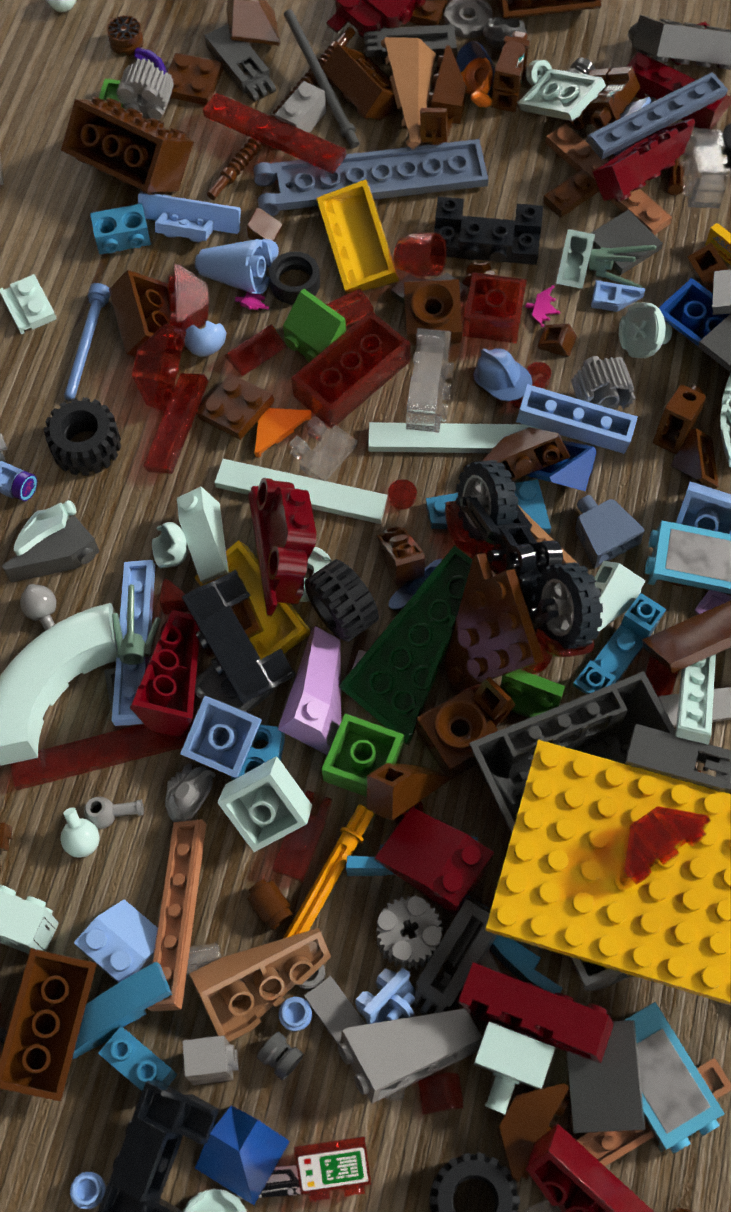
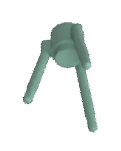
M656 245L592 249L589 259V270L596 271V277H604L623 285L642 288L641 285L609 273L607 270H612L614 261H636L634 256L614 254L656 250L657 247Z
M132 584L128 586L127 634L124 636V639L118 614L113 613L112 617L117 642V657L125 664L137 665L144 661V657L151 656V646L161 619L159 617L155 618L146 643L140 634L134 633L135 596L134 585Z

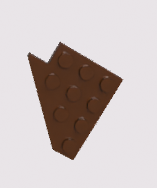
M486 553L473 557L444 662L453 693L481 684L487 677L495 679L544 661L515 569L493 576Z

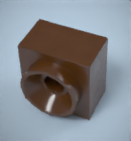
M459 279L404 282L403 299L406 346L461 343L462 317ZM435 311L437 314H429L428 312Z
M470 688L417 717L416 731L444 775L449 776V780L477 765L469 743L498 731L486 711L472 698L474 693ZM462 732L465 736L457 737L453 733Z

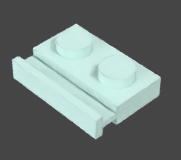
M34 274L10 284V287L3 290V288H0L1 297L20 334H24V330L29 328L33 330L57 320L55 312Z

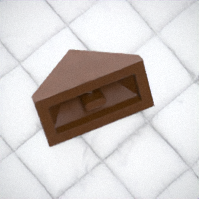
M694 428L690 431L671 466L716 489L719 487L712 437Z

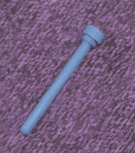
M93 283L89 289L88 298L91 305L64 394L65 399L71 401L76 396L101 307H104L110 299V288L104 284Z

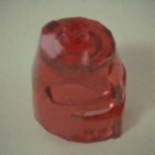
M414 233L400 238L394 249V264L396 268L415 276H439L443 272L446 263L445 239L438 233Z

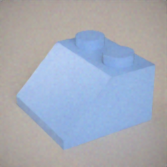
M690 481L676 523L731 534V494Z
M204 696L180 754L234 778H238L262 719L219 700Z
M124 899L97 916L75 940L74 944L119 983L153 963L158 927Z

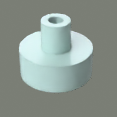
M545 60L532 61L526 69V78L529 84L534 86L549 69H552L551 65Z

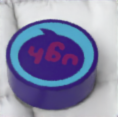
M27 471L20 472L14 478L11 486L13 497L22 501L29 500L36 491L37 477Z

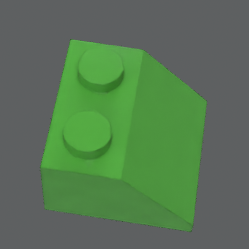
M302 289L283 325L284 341L291 350H297L304 355L311 365H317L326 371L347 351L345 318L310 292Z

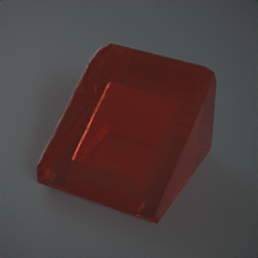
M443 1073L425 1077L418 1081L423 1114L464 1108L460 1078L457 1073Z

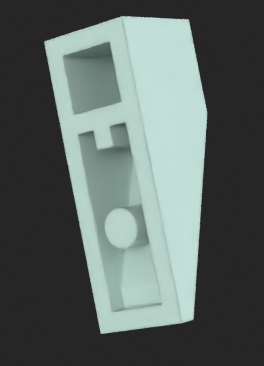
M201 486L177 497L179 522L200 581L205 584L229 573L220 503Z
M603 561L594 577L596 580L594 584L601 593L599 601L603 605V612H600L602 625L598 627V632L630 608L641 593V588L645 583L644 579L620 563Z

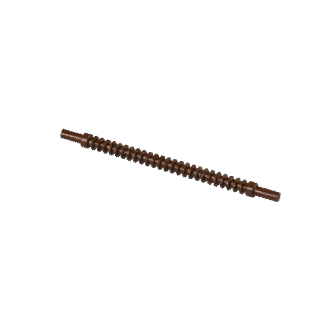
M348 27L339 39L331 42L328 49L321 54L320 58L317 59L321 67L324 66L337 44L346 46L354 37L356 32L353 28ZM311 68L301 77L300 81L296 84L297 86L293 87L289 95L285 96V100H282L281 104L277 105V109L273 110V114H270L268 117L269 119H266L260 128L257 129L256 133L252 135V138H249L248 143L244 144V148H241L240 152L236 153V157L232 158L227 167L223 168L220 172V178L207 192V196L211 200H215L228 184H232L241 171L245 169V166L249 164V161L253 160V156L257 155V151H260L261 147L265 146L270 137L274 135V132H277L275 114L302 82L305 81L313 86L317 85L318 82Z

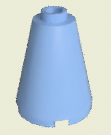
M254 239L202 249L196 255L195 268L203 277L253 294H263L270 283L269 277H266L267 268H270L272 264V254L267 242Z

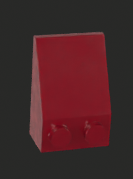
M411 807L374 860L456 916L465 900L491 865L494 852L466 833Z

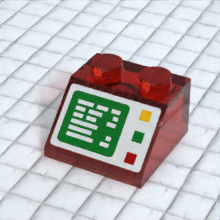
M365 1136L294 1147L300 1192L303 1197L309 1196L310 1202L330 1200V1193L344 1191L345 1197L365 1194V1187L372 1186Z

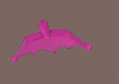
M554 285L537 294L535 304L526 303V308L533 309L532 317L542 328L544 327L542 321H550V318L546 315L560 314V311H557L550 304L556 300L550 296L552 289L555 288Z
M247 292L245 297H235L236 302H241V306L249 310L269 309L261 301L265 300V297L261 294Z

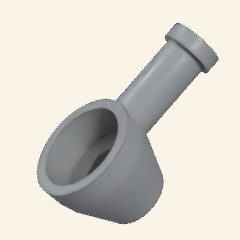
M94 797L84 807V818L95 824L98 829L109 827L118 816L144 815L142 799L136 802L113 804L105 797ZM96 805H102V809L98 813H92Z

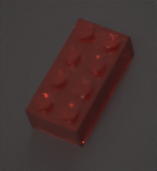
M370 311L291 377L293 396L333 429L410 363L411 343Z

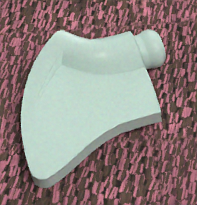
M67 500L63 504L58 503L48 509L36 511L26 522L15 541L14 552L16 555L24 554L44 538L65 528L66 521L77 512L74 503Z

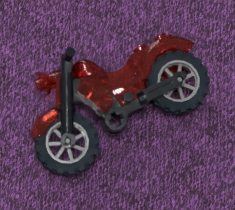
M496 460L471 462L470 465H466L463 468L464 472H461L458 478L460 480L456 487L458 498H456V501L445 503L447 528L454 545L471 559L475 555L486 553L491 571L496 575L515 569L544 661L522 668V671L531 674L540 673L550 664L552 656L570 657L590 653L594 648L593 639H596L599 634L597 629L602 625L600 612H603V605L599 601L601 593L594 584L596 582L593 575L588 574V569L585 566H579L577 562L562 563L563 552L557 541L537 542L530 532L532 524L518 506V497L515 496L514 492L516 486L511 481L512 475L509 470H505L504 464L497 463Z

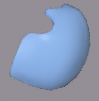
M206 321V326L203 329L191 325L183 332L181 339L192 354L199 357H207L217 352L225 342L226 330L222 324L218 323L215 325Z

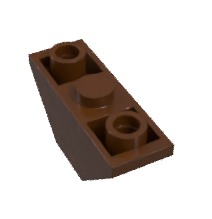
M529 427L502 438L482 461L496 460L497 463L504 464L505 470H509L512 475L510 478L512 481L570 458V455L559 433Z
M391 527L384 530L383 534L377 535L389 575L396 585L424 577L425 554L405 528Z
M564 1083L516 1095L497 1129L507 1169L510 1171L511 1178L516 1183L519 1182L521 1177L528 1180L530 1174L527 1172L526 1167L535 1142L552 1129L549 1125L554 1115L556 1114L561 1117L571 1100L565 1096L569 1086Z

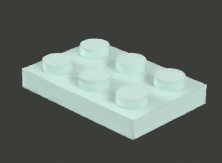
M549 69L518 102V105L525 112L573 121L580 116L585 107L598 96L606 85L602 77Z

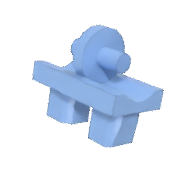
M402 967L396 973L385 968L376 980L377 987L381 991L376 996L368 991H363L355 1000L357 1009L366 1018L367 1024L414 1016L410 1005L415 1001L413 996L415 988L409 980L411 976L409 971Z

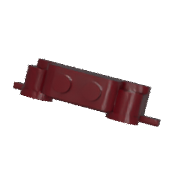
M335 0L336 13L326 23L329 28L338 33L349 22L357 28L358 34L364 38V33L381 31L383 26L386 28H399L402 23L406 24L411 19L413 11L418 6H423L427 0Z
M262 478L259 487H251L248 498L267 616H272L277 607V602L298 604L304 592V577L307 571L308 559L315 547L317 534L308 490L295 489L294 484L290 482Z

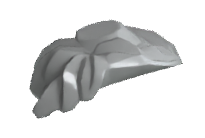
M190 763L185 765L181 772H176L175 777H171L170 781L167 782L165 807L173 822L190 821L194 817L211 790L213 778L216 777L214 772L205 767H196L192 770V764Z

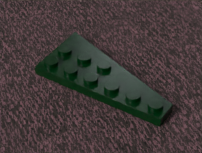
M455 545L338 686L386 728L404 734V743L408 746L416 729L417 717L422 714L451 640L473 560Z

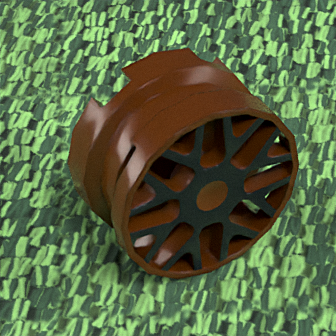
M126 15L118 16L108 23L107 33L110 47L114 53L118 55L126 53V56L134 54L136 48L143 47L140 22L136 18Z

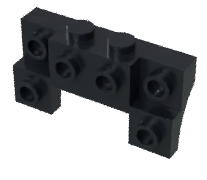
M438 196L432 256L537 265L543 206L517 203L515 220L463 216L464 199Z
M235 569L183 595L182 600L199 629L195 633L203 649L209 647L214 655V658L210 660L219 676L225 674L242 705L293 678L296 674L284 656L282 649L260 660L259 655L232 610V607L251 597Z
M159 1080L146 1081L133 1118L126 1127V1137L120 1153L113 1162V1172L98 1212H182L177 1207L163 1200L161 1195L183 1136L199 1144L207 1143L219 1109L193 1094L184 1095Z

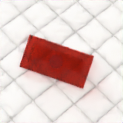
M271 324L224 356L238 373L244 376L285 349L286 345Z

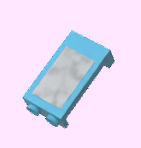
M663 520L660 522L657 530L651 531L648 546L653 548L652 557L648 556L645 565V573L649 574L648 584L654 585L657 580H664L731 594V534Z
M654 1002L623 1021H635L644 1118L660 1143L658 1145L660 1151L663 1152L670 1148L674 1154L691 1144L687 1138L691 1134L699 1130L700 1134L704 1136L719 1127L720 1125L716 1119L725 1113L660 1008Z

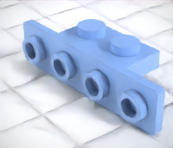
M142 191L138 194V204L142 203L145 218L155 220V233L164 234L166 237L174 238L179 236L189 238L194 242L206 241L213 230L238 234L240 231L241 209L239 207L161 194L150 195Z

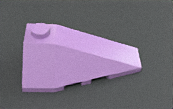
M316 626L311 630L278 730L328 755L341 724V689L338 687L341 684L340 639Z

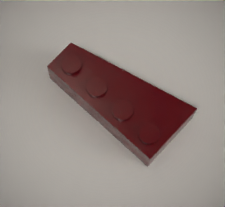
M474 962L458 1000L475 1020L487 1024L488 1022L494 1023L557 1049L600 1064L614 1026L610 1016L606 1014L607 1010L598 1005L587 1003V1006L574 1002L575 1000L570 996L558 992L553 994L535 984L520 981Z

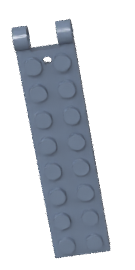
M479 139L442 143L440 145L417 146L413 150L410 147L277 163L262 162L253 168L254 180L259 186H269L275 180H278L280 193H264L258 198V208L271 216L277 215L281 210L319 206L317 197L365 179L370 187L373 199L488 186V175Z

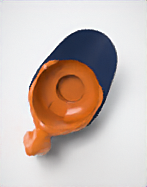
M471 41L459 50L457 65L466 85V93L470 95L471 100L477 106L487 108L491 106L493 101L491 91L494 89L496 67L482 45L477 41Z

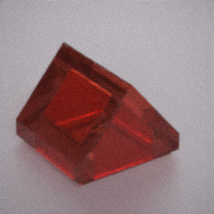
M165 579L162 582L160 604L164 615L170 614L172 609L188 612L189 610L182 600V596L185 593L169 579Z

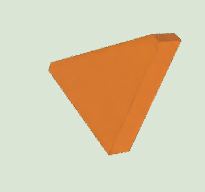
M269 408L258 420L255 457H261V453L288 437L300 424L309 421L312 416L311 410Z

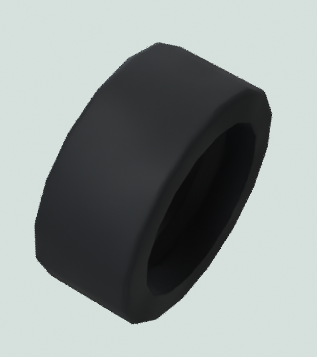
M287 252L273 260L269 268L270 288L273 295L281 302L287 304H294L302 289L316 296L320 288V272L316 260L302 252ZM290 270H302L310 275V280L303 285L290 287L282 284L279 281V277Z

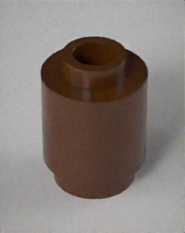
M262 879L249 889L251 895L247 898V901L263 924H268L271 930L279 927L292 917L293 913L289 909L291 907L290 903L273 880L266 882L265 879Z

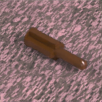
M679 157L675 160L676 164L670 167L668 171V192L671 195H680L684 191L683 166L680 165Z

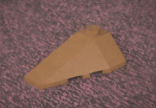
M316 928L219 958L190 973V977L217 1035L225 1036L227 1041L231 1042L261 1023L260 1018L272 1006L277 1008L284 1001L283 996L296 984H303L331 958V955L320 929Z

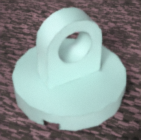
M637 302L630 305L626 310L628 312L620 320L618 332L620 344L631 357L648 358L653 356L661 348L662 344L668 343L671 339V325L665 322L660 309L652 303Z

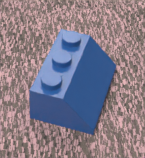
M693 278L687 281L659 307L665 322L697 346L707 334L731 314L713 315V293Z

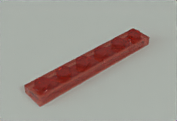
M217 92L202 109L204 117L332 174L347 156L346 149Z
M192 719L181 737L150 731L145 724H140L39 750L38 758L10 764L14 787L16 790H21L183 748L194 721Z

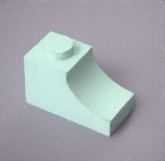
M568 229L556 284L583 289L595 234Z

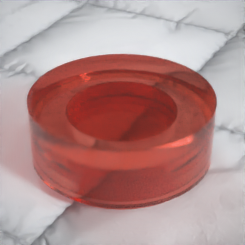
M401 479L394 481L390 485L388 500L393 507L407 509L416 502L417 489L412 482Z

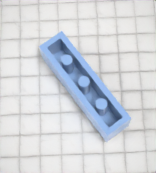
M527 384L516 422L556 432L565 437L625 454L631 443L638 416Z

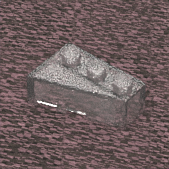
M693 129L683 154L686 155L683 163V176H687L683 193L684 196H688V207L720 208L730 176V169L724 168L723 163H727L728 159L727 155H723L722 151L725 149L722 129Z
M417 328L416 353H414L413 358L414 367L408 396L406 429L439 433L441 421H447L448 405H444V400L450 399L451 384L446 382L447 379L452 380L454 363L449 362L451 331Z

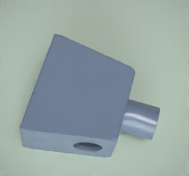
M587 495L577 502L576 505L582 514L577 518L575 530L594 569L600 566L603 561H609L641 543L645 531L644 528L615 500L609 499L597 505L592 496Z

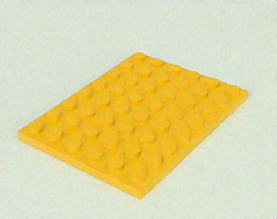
M538 740L485 931L731 1005V794Z

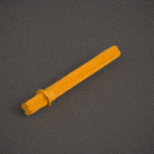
M359 804L346 828L342 827L340 829L342 834L283 939L310 930L347 864V855L351 856L358 843L364 841L362 835L374 814L363 805Z

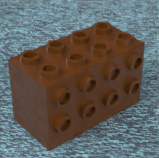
M92 97V100L75 99L61 151L75 157L80 162L96 167L97 170L117 177L121 182L139 188L144 193L153 195L155 192L167 195L168 192L179 191L194 141L185 138L186 133L174 128L168 130L164 128L163 122L153 118L147 120L142 117V112L132 108L126 110L121 107V102L111 98H106V101L97 97Z

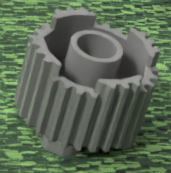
M138 58L135 64L132 63L131 66L128 65L125 68L117 89V99L123 104L124 109L132 108L142 112V117H146V119L150 117L159 120L166 110L174 86L173 79L171 78L172 75L167 72L163 74L164 71H159L158 67L154 68V63L149 59L146 61L144 58L142 60Z
M592 356L583 362L582 370H578V373L571 380L577 399L610 409H619V406H622V409L630 407V404L635 400L633 393L635 390L622 357H611L610 359L604 358V360H601L597 356Z
M408 896L407 900H404L403 897H400L399 902L395 899L394 904L389 903L388 909L384 908L379 915L376 928L377 945L379 946L380 953H383V958H388L390 963L394 961V966L396 967L398 964L401 965V968L408 966V969L414 967L416 970L419 965L425 967V962L428 963L442 940L443 928L441 927L442 921L439 920L440 915L435 914L436 909L430 908V903H426L424 898ZM411 928L416 930L415 938L409 939L408 935L403 937L404 929Z

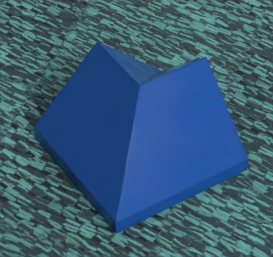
M563 441L570 458L525 475L586 491L597 451L594 446Z
M231 1105L212 1129L195 1169L252 1205H255L290 1141L258 1119Z

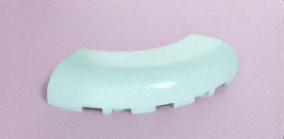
M111 603L74 614L47 629L30 642L0 675V766L38 758L39 737L44 723L43 717L49 705L53 706L59 696L69 687L68 683L80 673L85 675L97 667L116 661L117 642L112 617L115 609Z

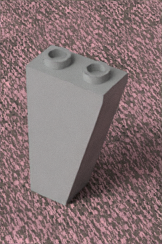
M466 1009L348 1027L342 1030L338 1050L346 1065L351 1064L356 1074L354 1075V1080L359 1092L362 1095L367 1094L371 1104L478 1052L483 1037Z

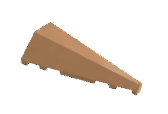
M385 37L381 41V46L386 48L388 52L385 62L388 66L391 65L393 75L390 77L396 105L399 110L403 111L404 118L401 124L403 128L408 130L409 139L406 143L413 150L421 144L420 110L421 108H427L436 53L420 38Z

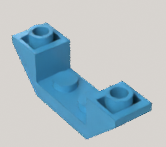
M640 593L624 614L619 628L595 660L588 662L574 681L573 686L585 694H590L617 683L642 650V639L651 636L666 609Z

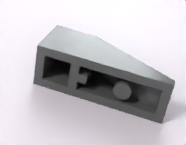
M73 515L66 521L65 528L44 538L24 554L16 555L3 564L2 568L11 582H17L76 569L82 564L92 561L100 551L93 536Z

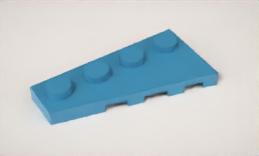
M538 479L515 483L516 490L514 492L515 496L518 497V505L547 534H550L551 525ZM458 493L426 498V508L431 529L464 530L462 527L463 521L458 516L459 506H456Z

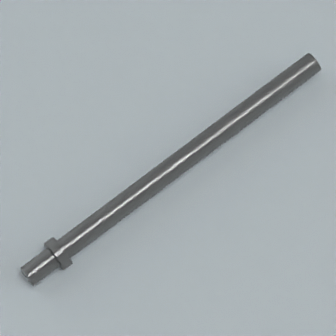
M286 10L284 17L320 88L325 91V98L341 127L340 133L342 137L347 139L351 148L358 147L360 142L355 134L356 129L354 125L349 123L293 10Z

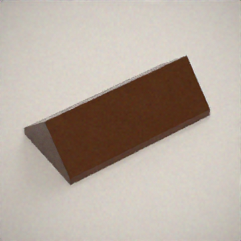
M33 948L30 949L0 1058V1089L61 1102L97 963Z

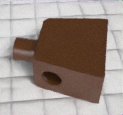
M685 385L678 387L664 409L652 442L653 444L676 455L678 454L690 431L695 426L704 405L706 396L701 388L698 386L687 387ZM676 419H681L683 422L678 429L674 428L672 422Z

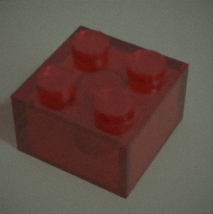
M472 272L464 316L463 336L517 344L527 279Z

